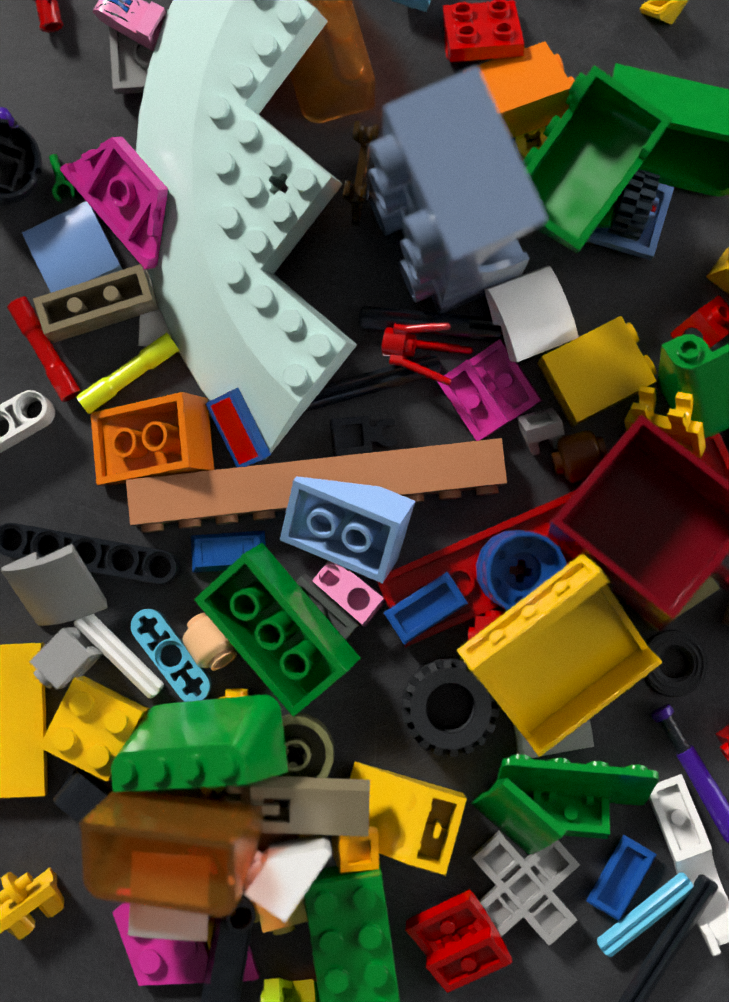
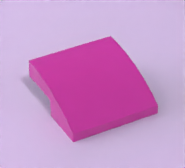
M499 339L472 359L464 361L444 375L452 380L450 385L438 382L476 441L486 438L542 401L519 364L509 360L507 348L502 339Z

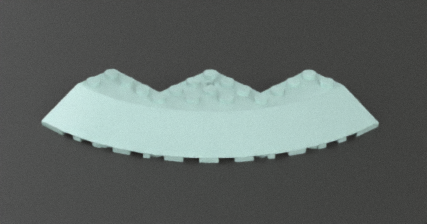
M173 0L164 18L149 63L138 120L136 153L168 188L158 264L155 268L148 269L157 304L172 339L179 348L180 355L200 389L211 401L235 388H239L270 453H272L357 346L354 341L274 274L342 186V183L259 115L328 21L306 0ZM284 182L289 187L286 193L281 192Z

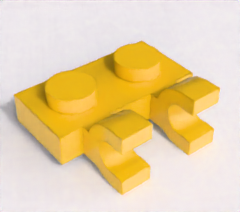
M640 386L638 391L639 403L632 404L631 410H629L624 420L626 432L642 414L697 458H701L706 445L703 422L691 420L693 394L677 392L675 396L676 408L670 409L668 416L654 413L656 389Z

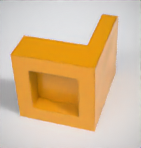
M369 827L368 836L332 835V856L340 873L379 870V832L376 827Z

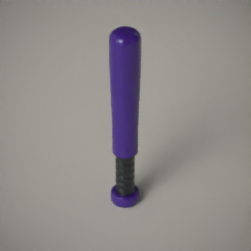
M670 704L663 705L653 711L651 717L654 722L661 723L662 728L677 751L676 756L686 771L710 817L725 842L729 843V802L704 765L694 746L687 742L686 737L681 732L672 715L674 713L673 707Z

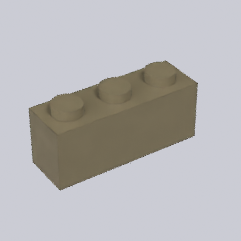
M142 264L33 298L43 333L53 343L159 309L149 276Z

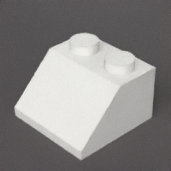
M312 835L271 843L263 853L257 850L244 869L246 871L243 877L246 880L244 895L286 922L332 854L329 837L326 835Z

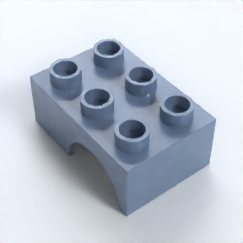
M478 66L383 106L382 138L369 143V150L375 168L368 170L374 192L369 193L368 198L383 234L386 236L401 230L405 238L400 241L405 259L398 261L405 285L414 302L417 303L431 297L438 313H446L485 296L484 289L521 276L530 258L527 252L523 253L517 238L545 225L548 218Z

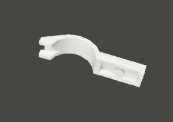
M680 774L658 782L649 797V801L673 858L676 873L683 872L692 883L695 882L700 874L711 878L718 885L717 892L697 921V925L711 954L715 956L721 953L719 946L729 942V900L714 864L712 847L683 776Z

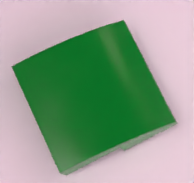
M508 778L498 779L489 791L480 792L471 803L527 854H534L549 847L563 837L567 831Z

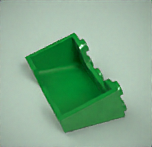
M595 65L587 76L582 72L577 76L568 90L570 95L565 102L569 105L567 111L562 118L558 115L553 117L543 132V135L547 137L540 149L533 146L522 162L548 218L545 225L536 229L577 254L672 121V118Z

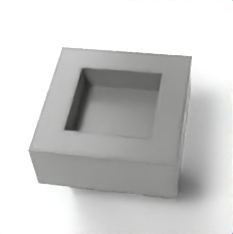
M553 407L517 417L519 430L532 455L540 453L538 444L546 439H549L553 449H557V442L561 435H564L562 420Z

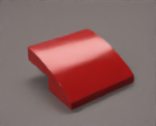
M470 889L406 920V932L427 956L426 968L447 993L512 964V957L500 933Z

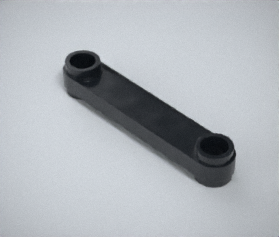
M228 892L221 896L216 904V916L201 1002H240L252 926L255 921V911L252 903L240 893ZM240 908L239 912L235 916L231 917L234 910Z

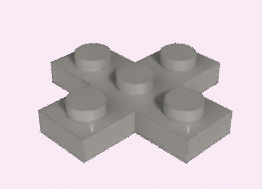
M498 831L471 855L472 859L495 884L479 902L488 913L501 937L524 917L550 946L577 921L576 917L552 891L580 866L559 840L537 853L529 854L524 859L506 837Z

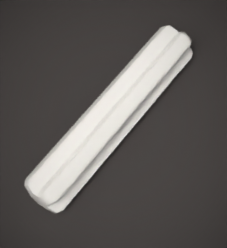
M94 614L74 621V626L147 698L155 697L163 689L164 683Z

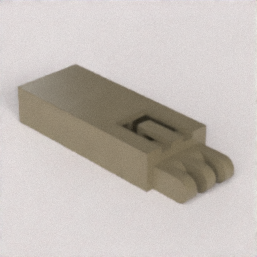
M273 776L247 785L225 786V792L231 793L225 796V806L228 807L225 810V821L250 823V832L368 836L370 780ZM264 798L290 799V807H280V801H275L274 804H264Z

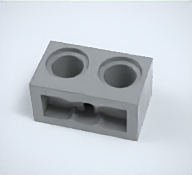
M76 627L62 628L29 662L36 668L33 673L47 688L54 686L56 689L70 686L74 677L83 676L104 654Z

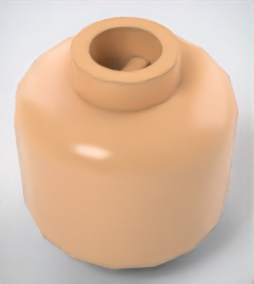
M200 613L189 620L187 623L188 629L184 633L182 641L198 667L210 668L213 671L219 670L236 657L237 653L234 646L206 613Z

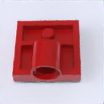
M493 0L482 3L458 2L454 5H443L446 59L450 60V62L524 57V40L515 0Z

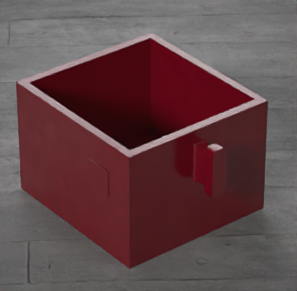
M641 414L552 519L548 538L572 560H575L584 553L603 572L609 581L606 583L609 589L657 629L662 631L674 620L708 577H712L720 583L719 586L726 592L729 590V569L722 564V560L729 553V481Z

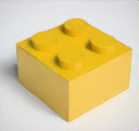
M85 676L74 677L39 748L108 782L112 779L111 765L114 758L149 708Z

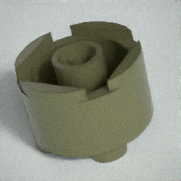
M298 713L294 717L291 714L282 716L288 772L276 776L327 778L335 755L334 741L327 727L320 720L306 713ZM293 744L296 748L302 746L305 749L302 755L303 761L300 762L297 758L290 760L287 757L291 750L289 745Z

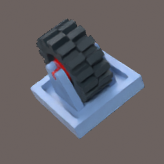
M638 169L619 195L611 228H596L587 242L652 260L674 187L659 183L660 176L658 174Z

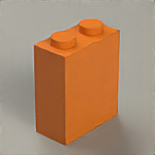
M546 41L525 48L524 57L498 58L477 65L511 138L547 126L555 115L562 118L569 107L565 102L570 95L568 90L575 80L572 76L567 77L560 55L558 53L553 54Z

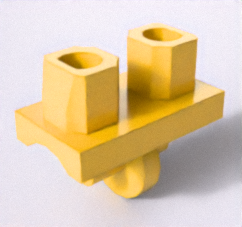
M51 867L35 879L28 872L19 878L12 872H8L1 877L4 889L0 891V934L7 930L15 938L21 940L35 928V919L29 914L35 908L39 907L47 918L53 917L63 910L64 897L57 887V874Z

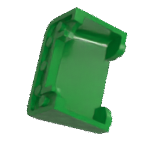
M685 334L661 345L657 387L671 409L676 408L675 396L677 392L693 394L691 420L703 422L705 438L712 437L729 428V344L712 352L702 338L696 335Z

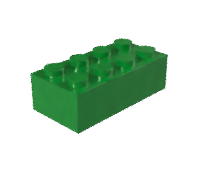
M263 543L245 552L194 599L293 717L361 659Z
M380 860L379 870L340 873L337 866L321 868L304 894L320 1002H400Z

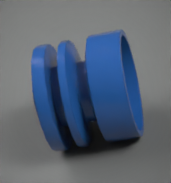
M512 530L504 531L490 538L483 546L476 562V575L483 593L495 604L510 610L566 567L567 564L560 548L548 537L530 531ZM519 560V565L525 567V572L515 577V575L509 573L510 566H517Z

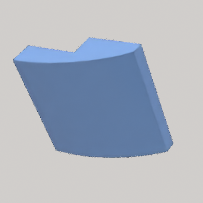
M87 201L22 232L51 293L123 270L93 208Z

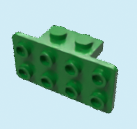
M516 754L502 760L496 781L508 778L527 796H531V799L567 830L564 834L565 836L608 839L610 835L609 803L644 805L659 781V773L655 770H648L643 765H629L622 768L611 767L608 763L602 761L577 764L571 763L565 758H552L548 761L532 760L527 755Z

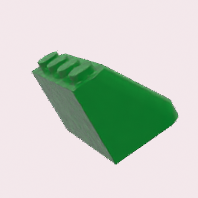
M615 63L611 75L612 78L672 118L668 128L639 169L658 174L660 176L658 182L661 184L718 197L729 195V89Z
M265 694L155 705L147 711L112 762L113 792L247 785L288 772L281 708L273 697Z

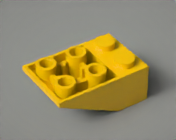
M355 761L350 779L370 780L369 827H376L379 832V853L412 866L446 875L467 800L464 793Z

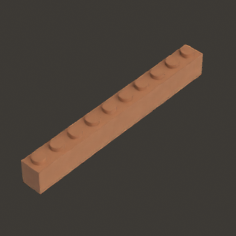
M502 438L126 480L130 525L141 527V533L164 531L163 524L178 523L179 529L201 527V520L216 519V525L238 523V516L253 514L254 521L276 518L275 512L287 510L293 480L296 476L379 486L412 499L415 503L424 502V495L439 494V500L462 497L461 491L475 489L476 496L499 493L498 487L507 484Z

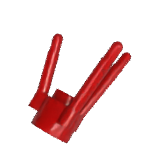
M447 322L415 325L395 323L393 328L387 327L385 329L382 340V356L390 357V365L402 366L445 385H450L452 380L440 373L407 360V356L413 357L416 348L471 354L473 348L456 344L417 340V336L411 334L449 330L450 324Z

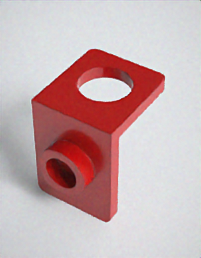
M717 296L673 330L670 334L671 337L674 339L685 335L688 328H696L702 333L703 340L711 348L729 334L728 304L721 296Z

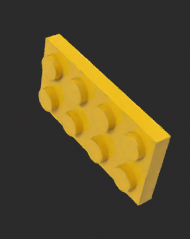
M44 643L0 645V798L35 797L48 794L47 751L39 748L47 732L45 685L35 677L33 672L36 668L29 662L44 647Z

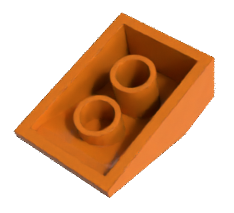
M179 392L92 412L91 424L97 486L125 484L126 480L214 470L209 410L205 404L208 402V398Z

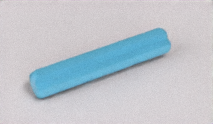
M683 872L678 873L598 937L597 943L603 953L608 957H613L687 898L694 888L692 881Z

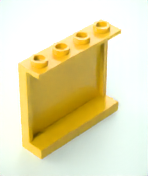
M584 553L457 650L471 671L485 686L539 757L663 663L647 646L606 583L609 581L603 572Z

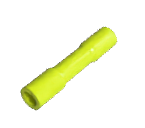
M166 332L143 348L133 359L109 376L95 382L78 394L76 398L86 412L91 414L115 397L118 391L148 370L156 368L180 350Z

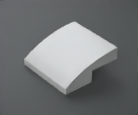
M551 266L539 268L484 289L493 325H499L502 328L510 361L520 362L579 337L568 301Z

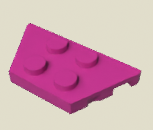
M112 137L101 143L98 149H91L82 154V158L64 164L60 171L137 261L142 264L145 270L155 268L158 264L168 188L123 137Z

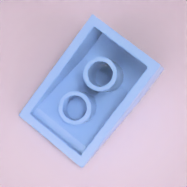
M296 476L293 480L280 540L383 583L399 558L415 501L379 486Z

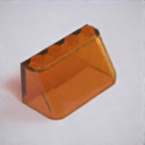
M306 0L328 22L290 72L302 115L311 122L322 123L375 108L376 80L352 0Z
M112 791L81 821L82 865L85 887L93 896L99 899L211 916H226L234 910L241 899L263 830V807L143 791Z

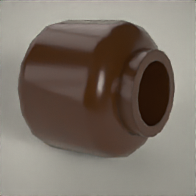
M585 430L559 438L557 442L558 452L551 453L556 474L564 473L566 479L574 484L585 481L608 453L602 436L596 437L592 431Z

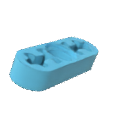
M143 609L137 612L131 620V632L178 696L185 702L204 700L211 692V678L204 668L196 665L185 648L182 639L165 616L155 609ZM144 616L147 619H157L158 623L154 628L159 636H163L166 631L170 635L169 639L161 641L154 650L150 643L157 641L150 632L143 634L140 630L144 625L141 620ZM170 644L177 646L182 653L180 663L174 667L167 666L161 659L163 648ZM188 661L193 666L192 669L187 670L192 679L200 677L204 682L200 685L202 693L199 696L196 692L189 694L186 692L185 688L188 686V681L183 675H180L177 680L172 675V673L183 669Z

